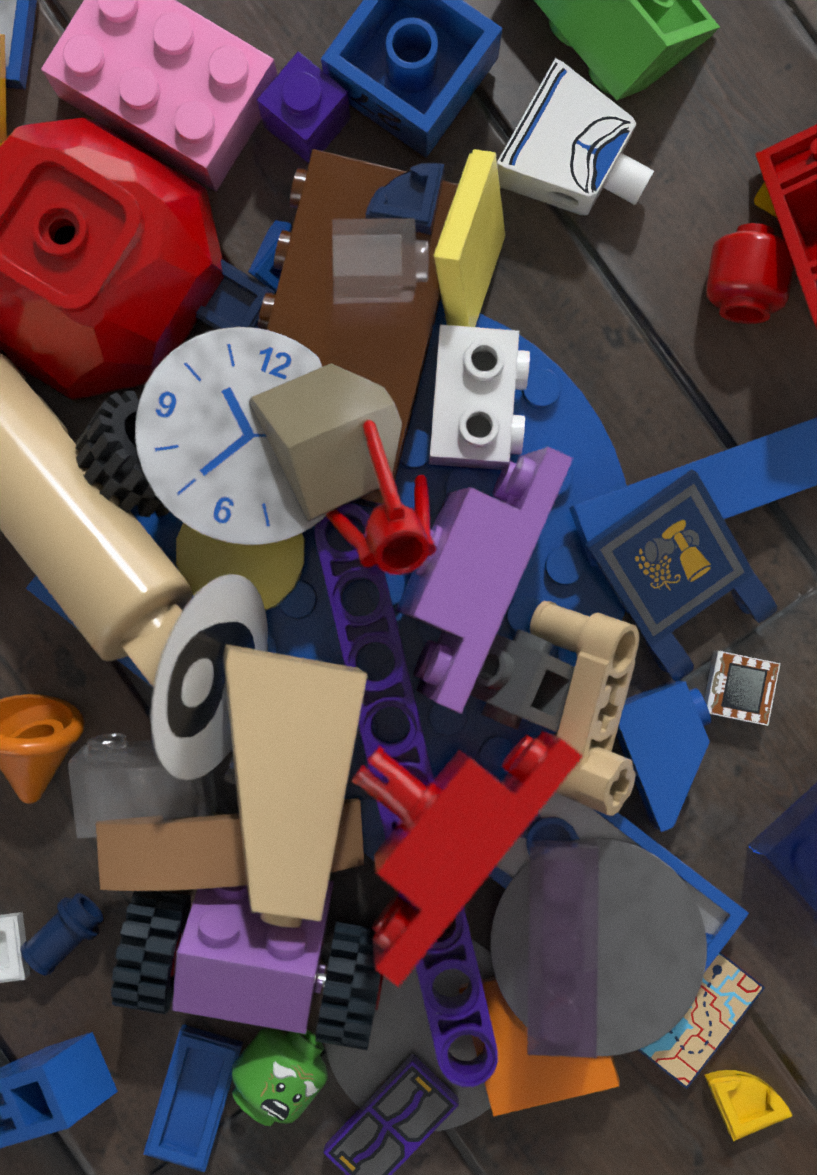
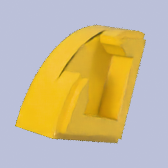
M720 1070L704 1075L733 1141L792 1117L788 1106L778 1093L765 1081L752 1074L737 1070Z

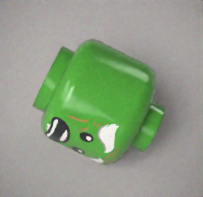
M264 1027L233 1064L232 1080L236 1087L232 1091V1096L240 1108L255 1121L265 1126H271L274 1122L292 1123L301 1116L326 1084L328 1072L325 1063L320 1057L324 1046L321 1042L315 1041L316 1036L311 1031L306 1029V1034Z

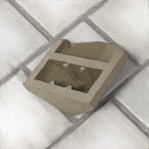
M331 363L250 398L249 402L308 522L380 489L363 431V423L365 421L371 420L376 424L391 473L393 472L402 422L394 401L384 387Z

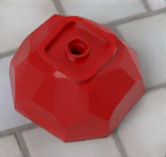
M76 118L17 127L0 144V349L7 354L15 365L72 401L147 384L154 370L163 359L185 342L198 321L196 318L198 309L201 305L206 307L224 279L221 259L223 260L207 189L101 122L86 118ZM61 227H75L74 238L69 243L63 245L55 243V234Z

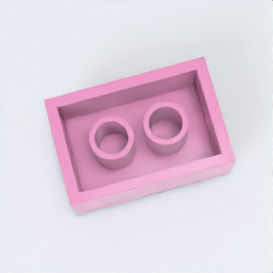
M84 0L41 68L59 98L214 191L218 190L260 122L261 114L257 99L277 76L273 58L176 0Z

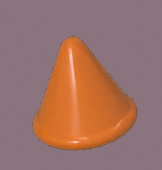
M36 694L15 695L0 699V770L18 798L26 804H33L42 797L70 748L83 734L85 721L82 713L65 700Z

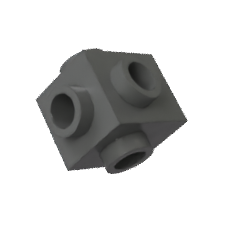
M517 629L513 640L496 634L470 695L486 702L481 713L482 715L518 730L522 718L557 732L575 667L550 656L554 644L535 635Z

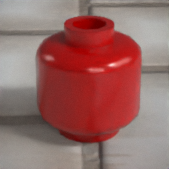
M747 223L738 226L736 232L726 234L714 243L710 257L706 296L712 305L719 309L721 317L736 323L757 324L769 320L772 313L785 307L790 296L794 265L786 241L776 236L774 229L770 226L759 223Z

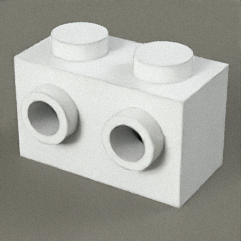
M440 325L429 464L502 470L503 467L509 464L510 454H522L525 416L513 415L515 389H527L530 352L518 350L519 331Z

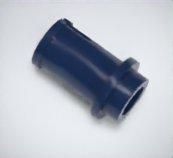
M77 893L72 898L64 897L57 904L58 912L28 942L26 941L20 946V951L25 961L39 974L44 976L50 975L55 970V967L84 939L93 940L99 934L98 926L104 921L103 914L91 899L81 893Z

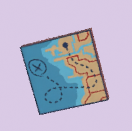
M720 951L705 971L698 994L680 1022L663 1037L646 1047L638 1049V1051L687 1089L765 987Z

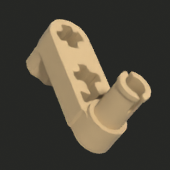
M543 601L533 613L530 623V634L558 647L577 653V661L557 736L561 737L582 754L583 758L555 793L606 815L613 816L619 812L625 800L630 796L636 775L633 770L632 760L613 753L612 748L635 666L639 631L635 625L598 612L589 617L558 606L554 602Z

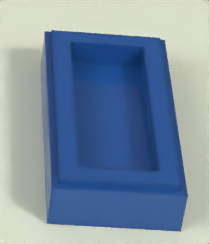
M182 1025L143 1155L205 1173L231 1087L232 1066L240 1056L243 1046L242 1041Z

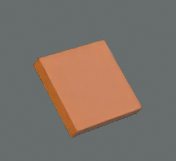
M495 976L481 979L498 1050V1063L495 1071L484 1082L493 1116L619 1087L620 1080L613 1055L589 1056L577 1054L548 1043L527 1028L514 1014L502 995ZM469 983L461 984L459 988L460 994L464 992ZM471 1035L478 1057L483 1051L485 1044L478 1037Z

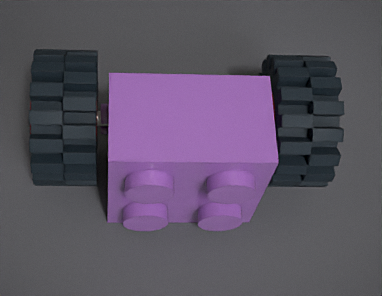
M328 881L321 921L302 919L301 926L282 927L261 920V913L251 910L247 885L197 889L192 907L189 895L166 891H134L132 901L129 903L126 911V922L122 925L120 946H117L115 956L117 963L112 975L114 983L111 988V997H113L111 1003L118 1007L166 1015L170 1009V1003L173 1001V1011L306 1034L313 994H320L322 987H324L315 1041L367 1051L375 1010L377 1011L384 976L375 969L373 938L377 932L370 927L336 922L327 974H324L326 965H321L320 960L327 928L333 881Z

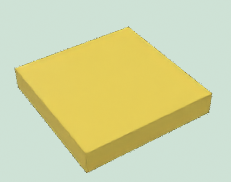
M473 149L472 154H469L434 253L447 325L476 326L505 239L495 152Z

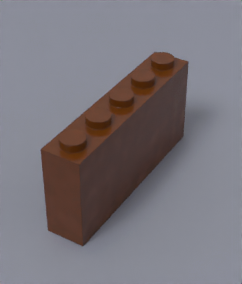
M313 149L308 169L298 168L293 179L289 204L290 207L297 208L292 232L282 230L274 256V269L282 270L276 294L266 292L263 298L258 319V329L269 330L297 341L319 357L322 367L332 363L386 389L396 405L402 422L392 472L395 483L441 300L434 253L459 184L442 181L431 235L366 221L365 214L375 192L394 178L406 173V171ZM380 489L351 502L375 509L379 504H384Z

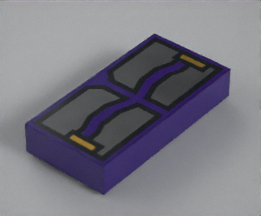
M412 1053L325 1144L323 1153L346 1175H392L459 1106V1097Z

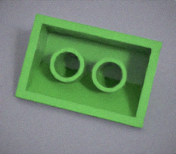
M534 0L550 19L549 25L554 35L564 44L574 48L588 65L592 81L602 91L611 94L616 101L645 90L720 28L698 0Z

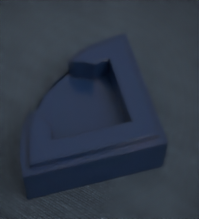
M437 163L413 166L410 168L411 171L399 175L384 187L381 186L371 198L365 214L366 221L431 235L442 181L445 175L444 164Z

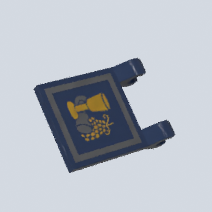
M692 469L585 544L632 622L637 627L655 663L661 670L667 672L674 681H679L694 669V664L672 632L729 591H731L738 608L746 614H751L752 618L758 623L763 622L777 611L774 599L755 575L701 478Z

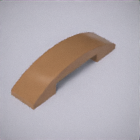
M359 798L343 800L330 873L364 865L361 801ZM239 814L164 820L163 815L96 821L100 890L168 891L246 885Z

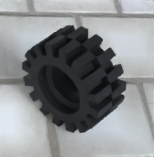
M125 391L121 397L118 393L112 394L102 403L76 442L75 449L80 451L76 457L78 467L89 468L83 477L89 485L99 482L103 486L99 494L108 501L112 495L120 499L118 508L129 513L134 505H136L139 516L150 517L154 511L158 517L167 515L170 510L164 506L147 481L137 452L136 416L140 400H138L135 391Z

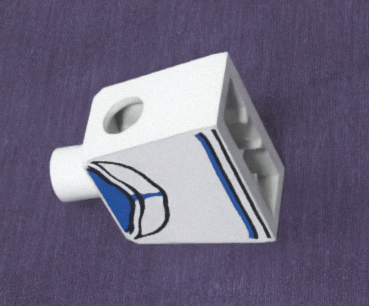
M556 58L497 161L501 188L579 215L589 214L603 188L636 205L654 170L623 154L637 124L633 117L564 62Z

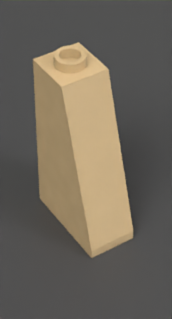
M225 645L223 662L247 894L251 910L253 912H260L261 920L282 927L301 926L302 919L321 921L367 674L356 667Z

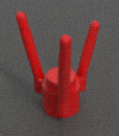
M367 420L363 423V431L384 504L378 506L371 513L365 529L367 537L342 515L338 509L329 512L326 517L356 549L362 566L368 568L377 564L382 571L389 574L401 575L410 573L419 568L427 560V557L435 554L437 550L430 531L428 481L424 475H418L415 478V511L403 505L398 496L376 424L371 420Z

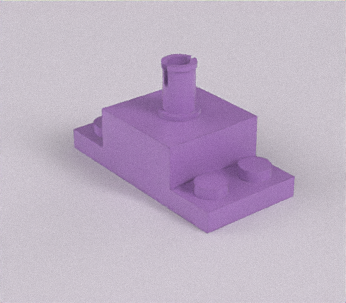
M546 447L519 456L516 463L510 461L507 466L503 467L493 489L492 495L500 499V501L471 487L447 493L434 525L430 529L437 550L435 554L428 556L427 560L412 572L396 608L397 612L442 631L437 643L429 640L425 644L416 663L414 676L421 679L416 689L418 692L443 706L462 713L573 458L550 447Z

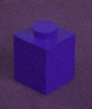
M299 51L257 99L264 127L307 163L310 161L312 150L324 151L351 119L348 92Z

